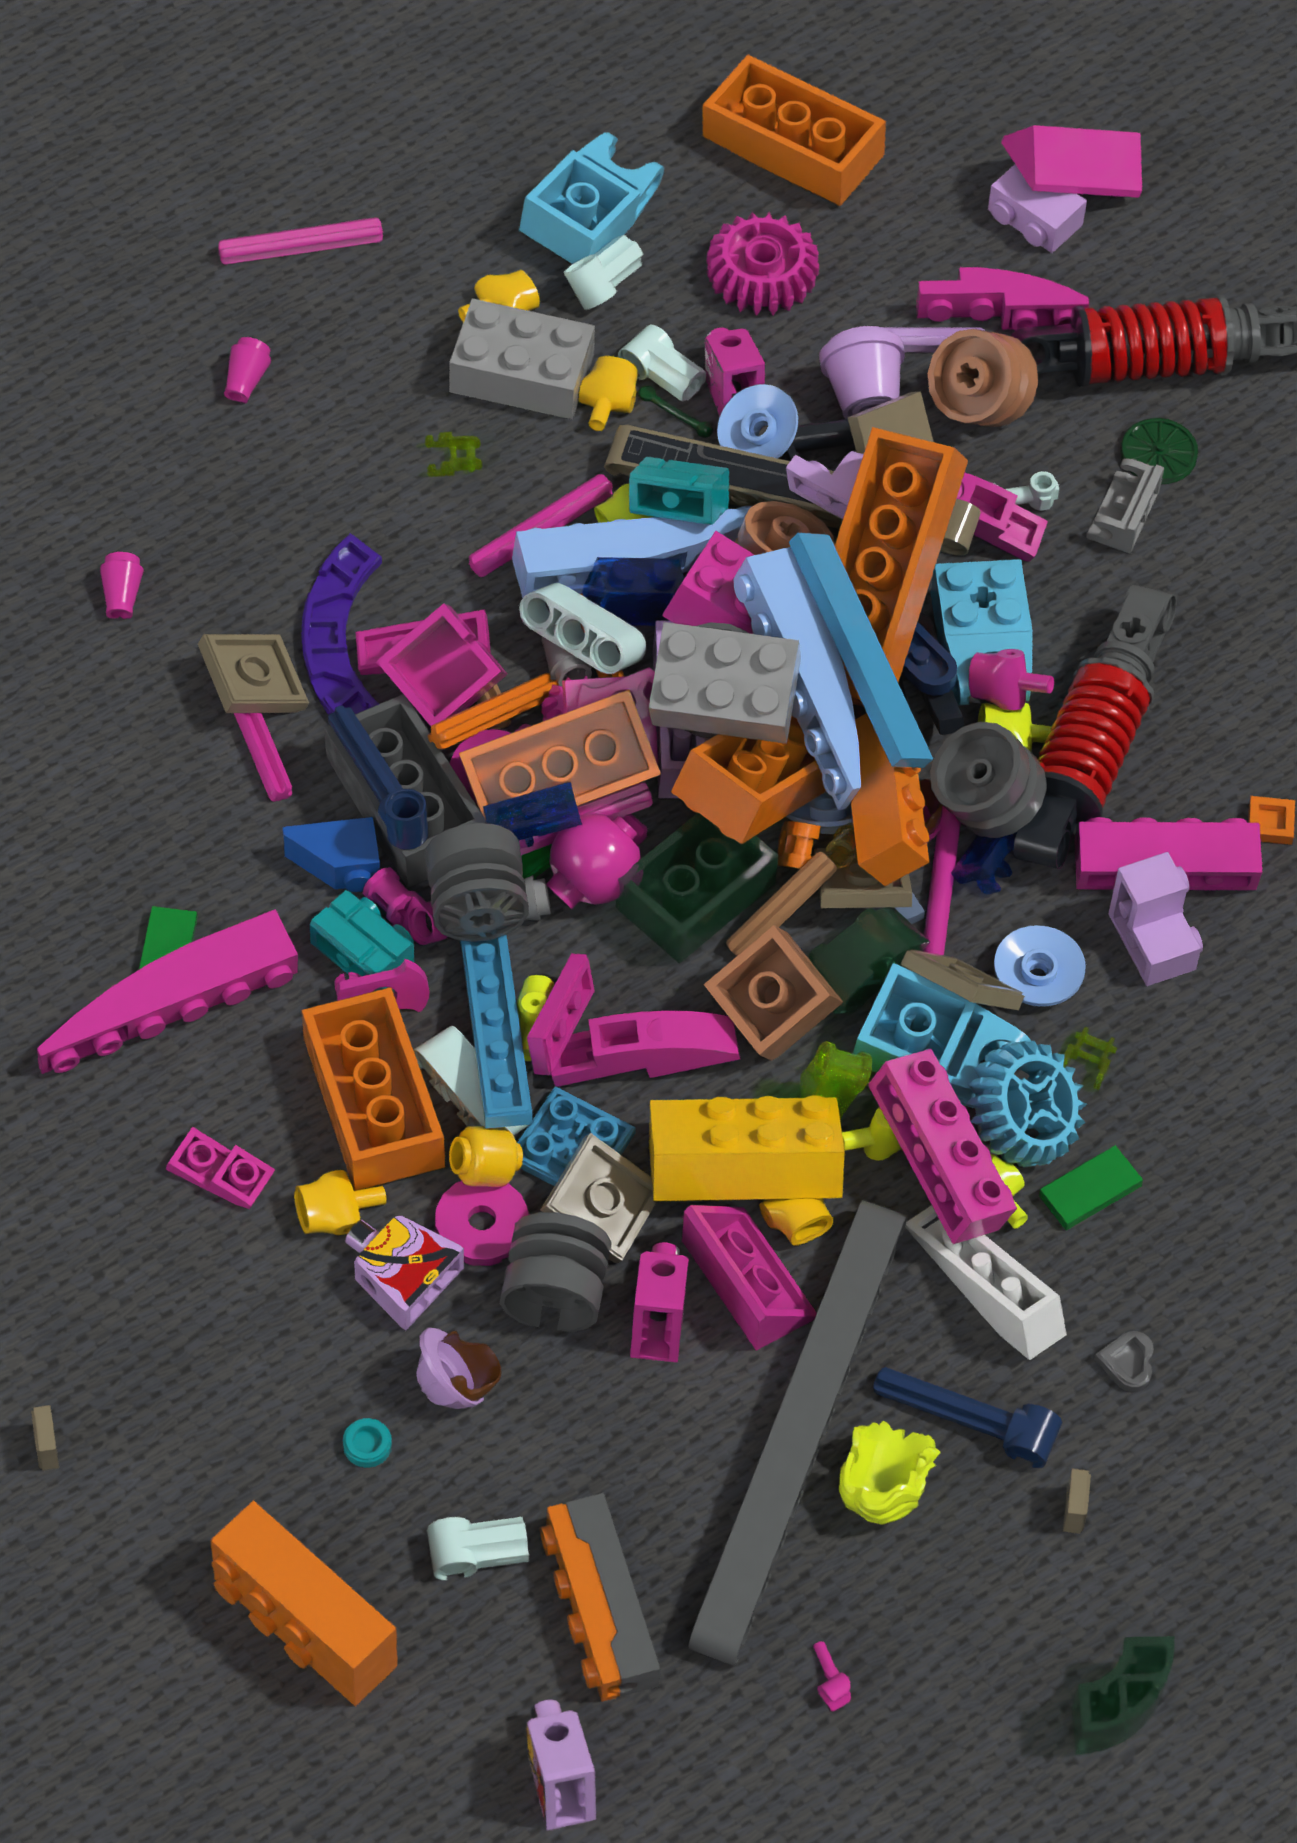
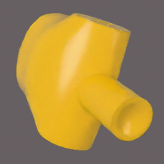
M523 270L503 275H486L478 280L474 287L478 299L527 311L540 306L538 291L530 277ZM470 304L458 308V313L463 323Z
M602 356L596 360L591 372L583 378L578 400L580 403L594 407L588 422L591 429L595 431L604 430L611 411L632 412L636 398V380L638 377V369L632 362L619 357Z
M344 1170L328 1172L315 1182L296 1186L294 1191L298 1219L305 1234H347L354 1224L361 1220L359 1209L385 1205L387 1200L383 1186L354 1191L350 1179Z
M824 1198L766 1199L759 1205L761 1214L768 1226L772 1229L780 1230L794 1246L805 1244L823 1235L833 1225V1217L826 1208Z

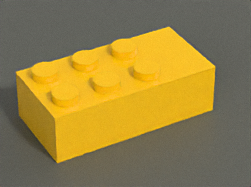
M813 1095L806 1098L764 1096L758 1099L715 1097L713 1099L650 1100L649 1154L653 1201L843 1197L845 1151L837 1097L825 1098Z

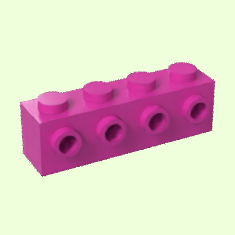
M1096 817L1086 822H1079L1075 836L1077 889L1114 890L1118 868L1165 852H1169L1176 867L1181 866L1185 871L1189 881V890H1257L1262 875L1260 823H1247L1246 820L1240 818H1230L1222 822H1202L1197 818H1183L1176 822H1157L1153 818H1137L1131 822H1112L1108 818Z
M932 1049L886 1061L869 1082L868 1086L952 1244L998 1231L1016 1211L1017 1206L1013 1201L1011 1190L1004 1184L994 1166L988 1148L982 1143L973 1127L966 1107L961 1104L952 1088L945 1068L939 1064Z

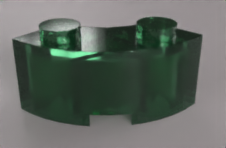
M885 907L877 911L873 908H868L857 917L851 926L841 932L828 945L825 943L818 945L807 957L843 1001L833 1012L835 1014L854 1013L882 987L893 963L902 966L901 963L907 950L924 951L930 941L894 907Z
M1174 1636L1124 1637L1114 1669L1097 1681L1078 1684L1072 1706L1076 1754H1089L1114 1747L1136 1734L1148 1722L1159 1705L1170 1674L1175 1649Z

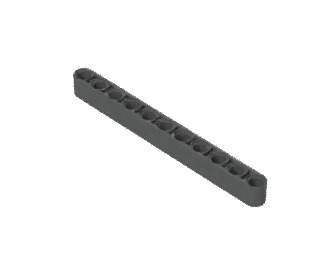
M862 1200L696 1620L688 1646L689 1651L734 1667L738 1663L737 1655L741 1644L745 1645L755 1619L753 1615L757 1601L761 1602L772 1575L770 1570L773 1560H777L788 1533L786 1529L790 1517L794 1518L804 1492L802 1488L805 1478L810 1476L818 1456L821 1436L826 1435L835 1411L834 1405L837 1395H841L851 1370L849 1367L852 1356L857 1354L865 1334L868 1314L872 1315L882 1290L880 1286L883 1276L888 1274L897 1251L895 1248L898 1237L904 1233L908 1218L906 1214Z

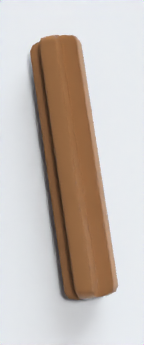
M817 852L727 939L726 944L733 954L738 956L773 925L780 927L836 872L837 867L825 853Z

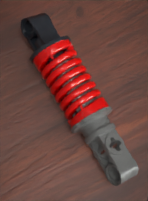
M1216 295V298L1198 299L1195 303L1191 300H1182L1179 304L1175 301H1167L1163 305L1151 302L1147 307L1140 303L1134 304L1131 308L1128 305H1119L1115 309L1111 306H1103L1098 311L1090 307L1074 306L1071 312L1070 324L1022 327L1015 330L1010 336L1017 338L1024 345L1029 342L1039 343L1038 352L1033 356L1037 365V373L1073 370L1079 387L1095 383H1107L1110 381L1111 375L1117 382L1125 380L1126 375L1132 380H1139L1142 374L1148 379H1154L1157 377L1158 372L1162 377L1170 378L1174 370L1177 375L1183 377L1188 375L1190 368H1192L1195 374L1203 375L1207 370V366L1208 370L1223 376L1231 372L1233 361L1244 359L1246 363H1254L1258 361L1259 355L1285 356L1297 353V306H1270L1256 309L1253 303L1242 304L1241 308H1230L1224 295Z
M1131 585L1125 595L1122 609L1114 622L1107 641L1098 646L1093 658L1084 659L1080 662L1078 670H1075L1068 694L1064 698L1063 705L1052 724L1051 732L1046 737L1045 745L1039 753L1038 761L1045 771L1047 787L1043 803L1033 819L1017 831L1014 842L1015 859L1061 869L1066 861L1069 847L1077 832L1079 822L1102 817L1106 796L1111 792L1112 783L1116 780L1118 770L1124 763V757L1128 754L1130 744L1135 738L1136 730L1141 725L1142 716L1148 711L1149 704H1152L1154 700V690L1149 685L1155 671L1153 661L1165 633L1169 631L1174 620L1177 605L1175 594Z

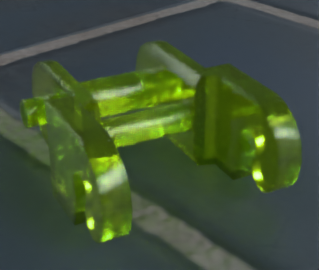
M440 432L437 441H434L433 435L425 437L427 448L448 447L451 454L450 461L441 462L440 470H436L435 464L428 465L427 474L429 477L455 476V471L469 470L470 472H475V470L482 468V460L476 458L475 449H478L481 445L478 437L452 436V432ZM457 450H466L467 457L457 458Z
M1085 1026L1082 1033L1077 1031L1074 1038L1078 1039L1076 1045L1069 1043L1065 1052L1063 1067L1068 1066L1070 1060L1077 1059L1078 1056L1098 1064L1100 1071L1093 1088L1100 1090L1102 1081H1104L1110 1068L1111 1060L1107 1058L1110 1052L1115 1054L1117 1051V1047L1113 1046L1115 1038L1111 1037L1106 1042L1089 1035V1027ZM1085 1043L1103 1050L1101 1058L1082 1051L1083 1044Z

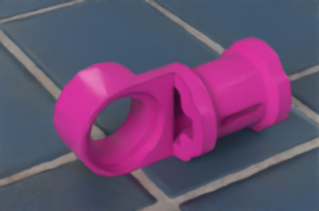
M391 867L377 871L364 886L363 895L374 904L377 903L387 913L386 918L393 926L395 924L403 926L418 944L427 945L442 941L448 937L441 934L434 925L431 901L426 902L417 892L409 891L399 881V875ZM426 913L432 922V933L426 926Z

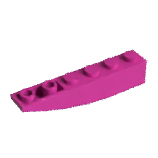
M276 909L193 941L147 964L109 988L72 1016L37 1048L38 1065L41 1073L44 1074L51 1070H54L56 1073L69 1071L77 1066L80 1059L94 1053H97L99 1056L112 1054L121 1048L124 1041L140 1036L142 1039L152 1038L160 1034L167 1024L183 1019L185 1022L195 1021L203 1017L210 1007L223 1002L227 1005L238 1004L247 999L253 990L266 985L269 988H278L288 983L293 978V974L298 973V953Z

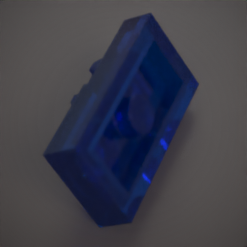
M571 782L483 806L487 824L499 825L512 831L519 841L525 839L527 847L533 846L534 836L540 837L582 825Z
M1017 832L999 838L980 837L977 835L951 874L959 884L976 881L979 889L984 894L989 895L1000 892L1002 888L996 882L994 876L1002 879L1012 875L1009 864L1003 859L1007 853L1014 850Z

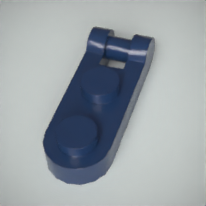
M917 622L902 674L924 694L932 696L943 695L955 686L957 681V663L953 656Z

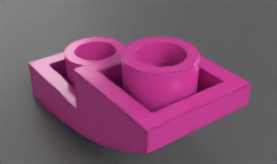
M194 1127L191 1128L166 1167L167 1171L235 1205L247 1209L252 1207L275 1172L274 1168L239 1146L235 1145L231 1151Z

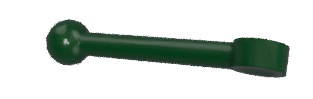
M643 386L639 390L640 399L645 402H653L695 428L700 437L706 438L712 435L713 427L709 422H699L658 397L655 388L652 386Z

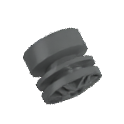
M464 824L445 830L430 841L425 849V862L428 884L431 887L434 925L441 934L455 940L484 941L507 935L523 924L529 915V904L525 879L522 877L523 867L519 840L512 831L495 824Z
M539 1212L524 1216L517 1221L514 1226L508 1257L511 1264L506 1267L499 1303L504 1312L517 1322L539 1327L542 1306L561 1309L557 1330L576 1332L591 1327L597 1322L604 1287L601 1280L606 1275L612 1244L608 1234L590 1221L578 1216L558 1212Z

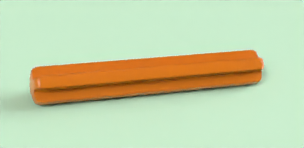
M544 673L432 725L431 733L428 734L429 742H433L436 748L441 750L450 747L480 731L542 704L544 699L549 697L552 684L558 686L559 684L557 680H551L550 673Z

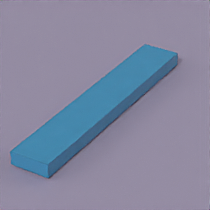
M798 532L789 541L790 547L891 766L924 768L933 760V757L830 535Z
M507 935L492 940L475 942L460 940L485 1129L533 1125Z

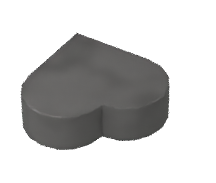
M1129 1331L1095 1355L1094 1360L1120 1388L1128 1392H1139L1149 1385L1152 1368L1149 1362L1154 1350L1153 1343L1146 1334L1139 1331Z

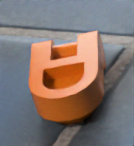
M795 821L784 822L778 840L777 865L801 869L812 858L814 839H819L821 826Z

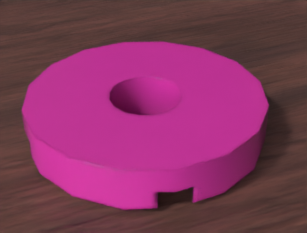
M460 1181L442 1195L436 1207L435 1232L464 1248V1263L472 1266H491L509 1257L515 1223L528 1215V1208L522 1195L509 1183L503 1187L467 1186ZM486 1212L494 1217L495 1223L489 1229L478 1230L473 1228L468 1220L475 1213Z

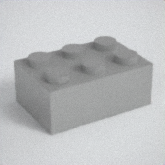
M472 299L449 363V392L573 420L579 402L581 382L588 374L594 356L595 325Z
M663 622L649 703L652 725L787 744L801 661L799 640Z

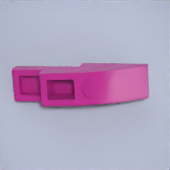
M959 267L958 280L919 281L916 301L917 318H929L933 321L941 322L951 317H971L977 321H984L991 317L1000 316L1002 330L1070 324L1071 312L1074 306L1089 307V298L1053 281L1019 272L977 267Z
M964 473L956 499L967 501L981 511L974 535L1021 560L1030 562L1036 556L1048 521L1016 505L1018 495L974 475Z
M647 1011L588 1019L590 1030L571 1035L551 1075L555 1086L558 1087L644 1068L647 1069L649 1078L739 1060L740 1055L735 1024L729 1016L694 1011Z

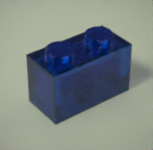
M597 557L594 567L583 586L582 593L585 598L630 625L655 626L656 621H670L662 615L683 582L684 576L679 559Z

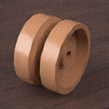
M979 329L957 331L943 340L932 355L928 370L929 392L936 407L950 419L988 427L1008 425L1023 416L1034 400L1038 386L1037 365L1030 350L1017 338Z
M779 501L760 502L749 508L737 534L738 537L735 540V543L754 555L790 547L789 541L798 532L830 535L835 546L833 534L824 522L805 509Z

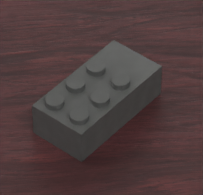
M402 694L355 715L402 788L416 790L425 798L428 838L421 846L415 849H399L389 842L387 826L378 813L380 802L330 725L324 727L327 759L362 817H373L377 841L406 887L409 888L428 880L425 849L433 838L445 830L460 825L487 823L442 751L437 749L433 742H429V731L409 700Z

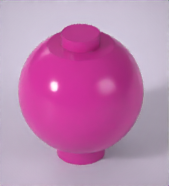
M586 814L571 820L561 828L552 843L550 865L553 877L546 885L571 909L580 901L597 905L618 899L630 889L639 872L640 850L632 841L638 833L619 815L613 821L604 814Z

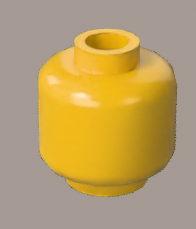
M467 1126L460 1133L459 1137L454 1138L449 1151L450 1166L452 1171L458 1174L459 1179L467 1186L503 1187L512 1180L515 1172L521 1168L523 1150L521 1145L516 1143L514 1135L506 1127L485 1129V1126Z

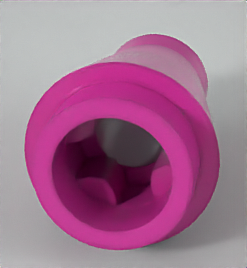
M242 337L238 340L237 344L231 347L227 386L224 391L226 398L243 403L248 402L252 391L271 364V358L269 357L270 348L265 343L255 338Z
M113 552L106 555L105 563L100 566L107 606L106 615L108 618L122 617L123 619H130L133 616V606L144 569L140 565L138 556L128 552Z

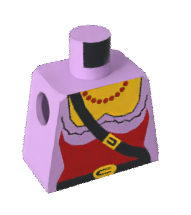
M395 1216L380 1232L365 1221L360 1220L350 1229L345 1239L346 1244L360 1253L354 1261L355 1280L404 1330H407L464 1269L463 1247L403 1216Z
M555 1700L541 1701L531 1708L532 1719L527 1722L529 1761L546 1829L551 1830L596 1820L595 1770L578 1715L574 1711L561 1712L559 1702Z

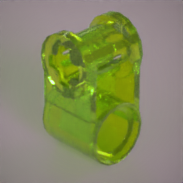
M824 1041L819 1046L810 1064L801 1073V1098L813 1095L825 1098L837 1097L841 1119L855 1097L864 1090L868 1083L872 1070L871 1055L863 1051L853 1054L836 1049L834 1043Z

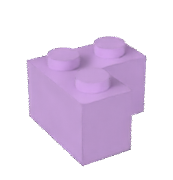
M1169 852L1118 868L1108 913L1146 986L1196 970L1200 953L1203 951V944L1198 930L1193 926L1190 927L1183 915L1186 892L1189 891L1187 875L1181 866L1176 867Z

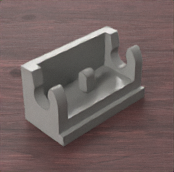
M1123 459L1120 467L1126 471L1134 472L1137 476H1132L1127 472L1116 471L1093 524L1087 532L1086 538L1131 554L1160 491L1164 467L1159 465L1154 467L1134 459Z

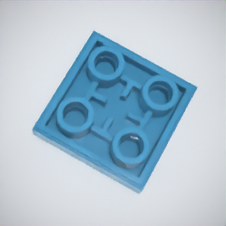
M555 1086L533 1118V1125L527 1127L517 1142L523 1150V1162L520 1169L555 1186L586 1135L592 1133L622 1155L635 1135L636 1127Z

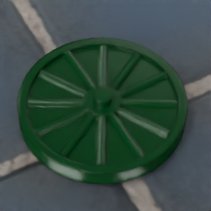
M1150 418L1137 422L1127 430L1122 440L1121 457L1122 460L1134 459L1154 467L1156 465L1164 467L1161 484H1171L1184 479L1192 472L1198 457V446L1192 433L1181 424L1169 419Z

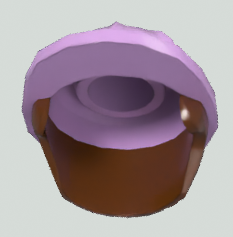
M427 1328L420 1335L422 1353L416 1372L417 1381L421 1386L422 1392L434 1404L454 1409L473 1408L482 1402L484 1396L500 1381V1362L487 1344L465 1342L459 1339L457 1331L447 1334L436 1328Z

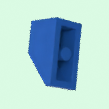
M373 817L283 827L285 857L334 889L346 888L351 892H362L367 881L380 870Z

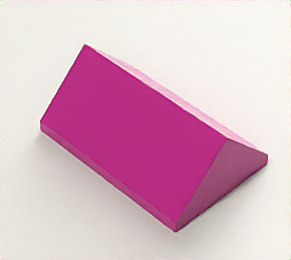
M1033 125L1005 135L1001 142L1032 191L1138 198L1141 195V133Z
M690 1205L684 1211L682 1242L756 1351L815 1320L816 1311L744 1207Z

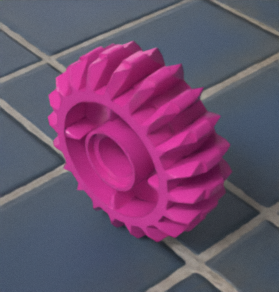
M752 212L748 220L736 216L732 225L723 223L720 234H714L706 261L708 264L707 275L709 282H713L715 294L723 293L725 304L734 302L737 299V306L740 312L747 305H752L756 316L762 307H768V310L774 316L778 310V304H781L783 308L790 311L793 302L803 303L806 292L812 293V289L815 286L816 276L819 273L817 245L812 244L811 233H802L800 223L788 225L786 215L779 220L773 219L770 212L764 218H757Z

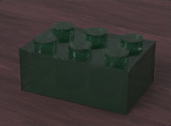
M697 813L636 862L624 876L618 879L620 895L616 899L615 908L680 964L775 885L778 854L757 836L740 844L736 840L725 836L719 827L700 813Z

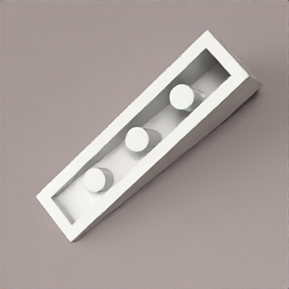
M932 1205L906 1222L905 1228L1002 1338L1026 1358L1031 1360L1067 1335L1060 1296L987 1236L982 1235L952 1244L940 1219L926 1229H923L922 1226L937 1217Z

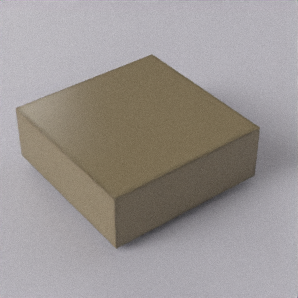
M50 1405L34 1407V1411H31L39 1468H42V1471L59 1468Z
M1072 1469L1067 1486L1064 1532L1079 1534L1083 1532L1088 1512L1091 1480L1089 1471Z

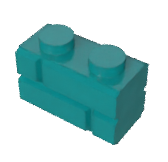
M645 457L639 463V466L630 473L629 510L632 514L713 525L719 519V515H722L728 509V468L674 460L665 462L664 459Z
M345 890L331 902L330 907L324 908L311 920V944L347 974L348 972H354L361 976L395 969L403 963L404 959L414 962V940L410 933L399 924H395L392 927L381 918L378 907L370 899L362 897L359 900L349 890ZM380 987L374 991L386 989L387 987Z

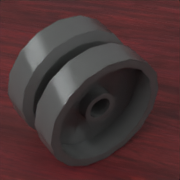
M977 722L960 728L946 738L936 752L930 770L931 789L938 801L950 813L954 814L964 827L980 837L999 838L1013 834L1033 819L1042 806L1047 789L1045 771L1038 759L1022 745L1011 731L997 723Z

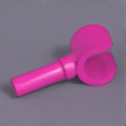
M821 1641L814 1645V1650L828 1680L818 1686V1692L830 1710L835 1711L851 1700L850 1680L843 1672L839 1673L825 1642Z

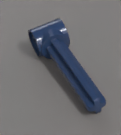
M342 705L337 706L334 712L328 716V722L380 802L378 813L387 826L389 842L393 846L404 850L415 849L421 846L428 838L427 810L424 796L416 790L402 788L353 710L349 707L344 708Z
M887 1367L882 1368L878 1372L874 1382L873 1391L877 1395L1004 1441L1003 1448L1008 1457L1015 1460L1018 1456L1031 1461L1034 1468H1043L1046 1465L1062 1425L1061 1418L1043 1406L1025 1404L1022 1408L1017 1407L1013 1414Z

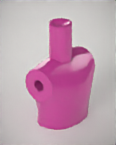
M1005 649L993 654L977 652L971 659L969 690L972 698L991 702L1004 710H1018L1025 706L1026 691L1048 694L1053 691V676L1027 673L1025 655L1021 650Z

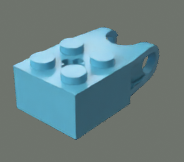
M609 132L603 133L578 152L572 150L525 197L519 231L571 264H574L589 255L597 253L614 238L624 235L631 228L659 187L664 167L657 162L645 164L638 169L619 167L611 160L616 151L615 144L618 139Z
M1021 559L936 564L930 591L938 642L953 656L957 663V681L952 688L957 704H969V696L971 695L969 690V668L971 659L977 652L993 654L1005 649L1021 650L1025 655L1027 673H1032V624ZM1026 691V701H1029L1031 691Z
M893 963L857 1038L851 1062L877 1073L886 1061L932 1049L939 1064L945 1068L949 1082L961 1104L972 1107L966 1103L976 1095L968 1086L973 1079L978 1078L974 1068L979 1066L981 1061L985 1060L986 1055L991 1051L1001 1048L1002 1045L1011 1042L1018 1043L1030 1040V1038L1015 1026L979 1006L977 1003H972L925 977Z

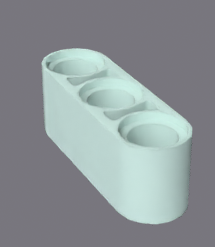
M554 583L530 592L520 602V617L527 627L600 672L614 674L638 663L645 656L646 642L638 629L563 584ZM616 645L618 646V648H619V650H620V654L618 653V651H617V649H616Z
M449 1026L413 1049L420 1069L424 1068L431 1076L432 1080L429 1082L446 1102L451 1100L460 1112L457 1115L466 1126H485L475 1048L456 1027ZM529 1125L511 1126L506 1128H508L509 1131L513 1135H515L518 1132L525 1129L526 1127H528Z

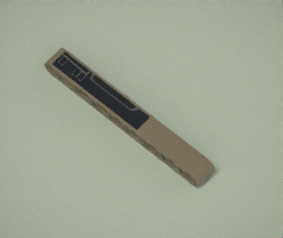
M620 425L617 428L604 465L606 471L614 476L619 473L630 476V473L639 466V463L645 457L664 459L665 462L674 460L724 467L729 470V504L742 507L754 506L760 502L779 501L796 505L811 512L828 527L840 529L843 521L842 518L789 490L786 467L790 461L640 427ZM956 499L940 552L958 556L968 554L981 514L979 508L967 501Z

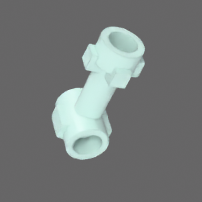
M1048 472L1035 473L1031 477L1029 486L1006 489L1018 495L1016 505L1029 503L1031 507L1040 511L1049 510L1059 495L1058 482Z

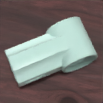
M625 235L614 238L597 253L572 264L564 271V275L585 310L591 309L611 298L617 292L615 286L642 266L641 257L643 253L637 242L631 241Z
M650 324L619 350V358L626 359L637 367L638 374L640 375L638 379L650 378L680 401L689 400L706 381V371L675 350L667 333L656 325Z
M448 1517L433 1522L427 1528L435 1578L439 1580H447L446 1575L464 1573V1577H470L476 1573L478 1568L522 1563L529 1560L527 1534L523 1517L472 1524L465 1518Z

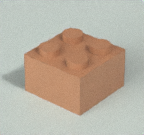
M775 925L769 928L704 984L756 1052L771 1061L783 1054L843 1003L788 932Z

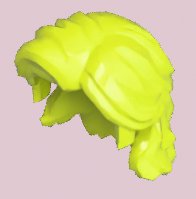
M882 1421L879 1425L872 1423L869 1426L854 1427L852 1431V1447L840 1470L839 1492L846 1507L867 1521L881 1525L897 1521L917 1508L918 1501L925 1490V1478L928 1472L935 1467L934 1460L941 1453L935 1448V1441L930 1435L925 1436L912 1432L904 1438V1429L893 1431L885 1421Z

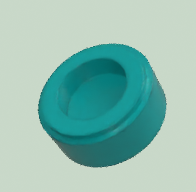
M364 1418L353 1422L346 1429L343 1436V1450L348 1460L353 1464L364 1468L375 1467L383 1463L390 1455L392 1448L391 1433L382 1422L376 1419Z

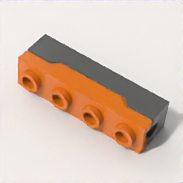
M604 1493L569 1501L564 1505L561 1503L547 1507L546 1526L540 1527L541 1540L546 1555L555 1554L560 1568L553 1572L559 1598L561 1600L569 1598L573 1614L567 1615L572 1640L574 1644L583 1642L587 1658L581 1660L587 1687L589 1689L597 1687L601 1702L615 1699L618 1696L622 1697L659 1687L660 1666Z

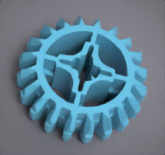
M1035 1041L1011 1042L1002 1045L997 1050L991 1051L985 1056V1062L980 1063L979 1066L974 1068L978 1078L973 1079L968 1086L976 1095L966 1104L975 1107L976 1115L971 1119V1123L980 1124L982 1129L979 1134L980 1140H990V1154H1002V1160L1010 1164L1017 1163L1018 1166L1031 1167L1036 1164L1040 1166L1049 1164L1052 1160L1069 1152L1068 1145L1073 1144L1079 1139L1075 1129L1080 1128L1086 1122L1078 1115V1110H1082L1087 1104L1078 1100L1077 1092L1084 1085L1074 1083L1072 1080L1076 1068L1063 1067L1065 1054H1052L1051 1045H1037ZM1017 1069L1024 1071L1029 1075L1028 1079H1019L1014 1074ZM1026 1128H1034L1040 1134L1036 1138H1032L1024 1132Z

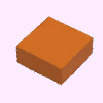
M1251 796L1249 800L1248 823H1260L1261 842L1292 845L1294 839L1295 800Z

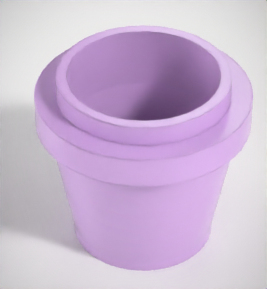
M876 326L851 328L832 337L819 353L821 371L830 379L845 419L860 413V410L870 409L900 397V365L905 358L903 342L895 333Z

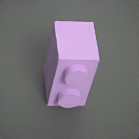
M1014 164L991 185L988 210L999 223L1003 225L1010 224L1023 233L1025 239L1033 246H1042L1053 253L1083 225L1087 200L1074 193L1032 191Z

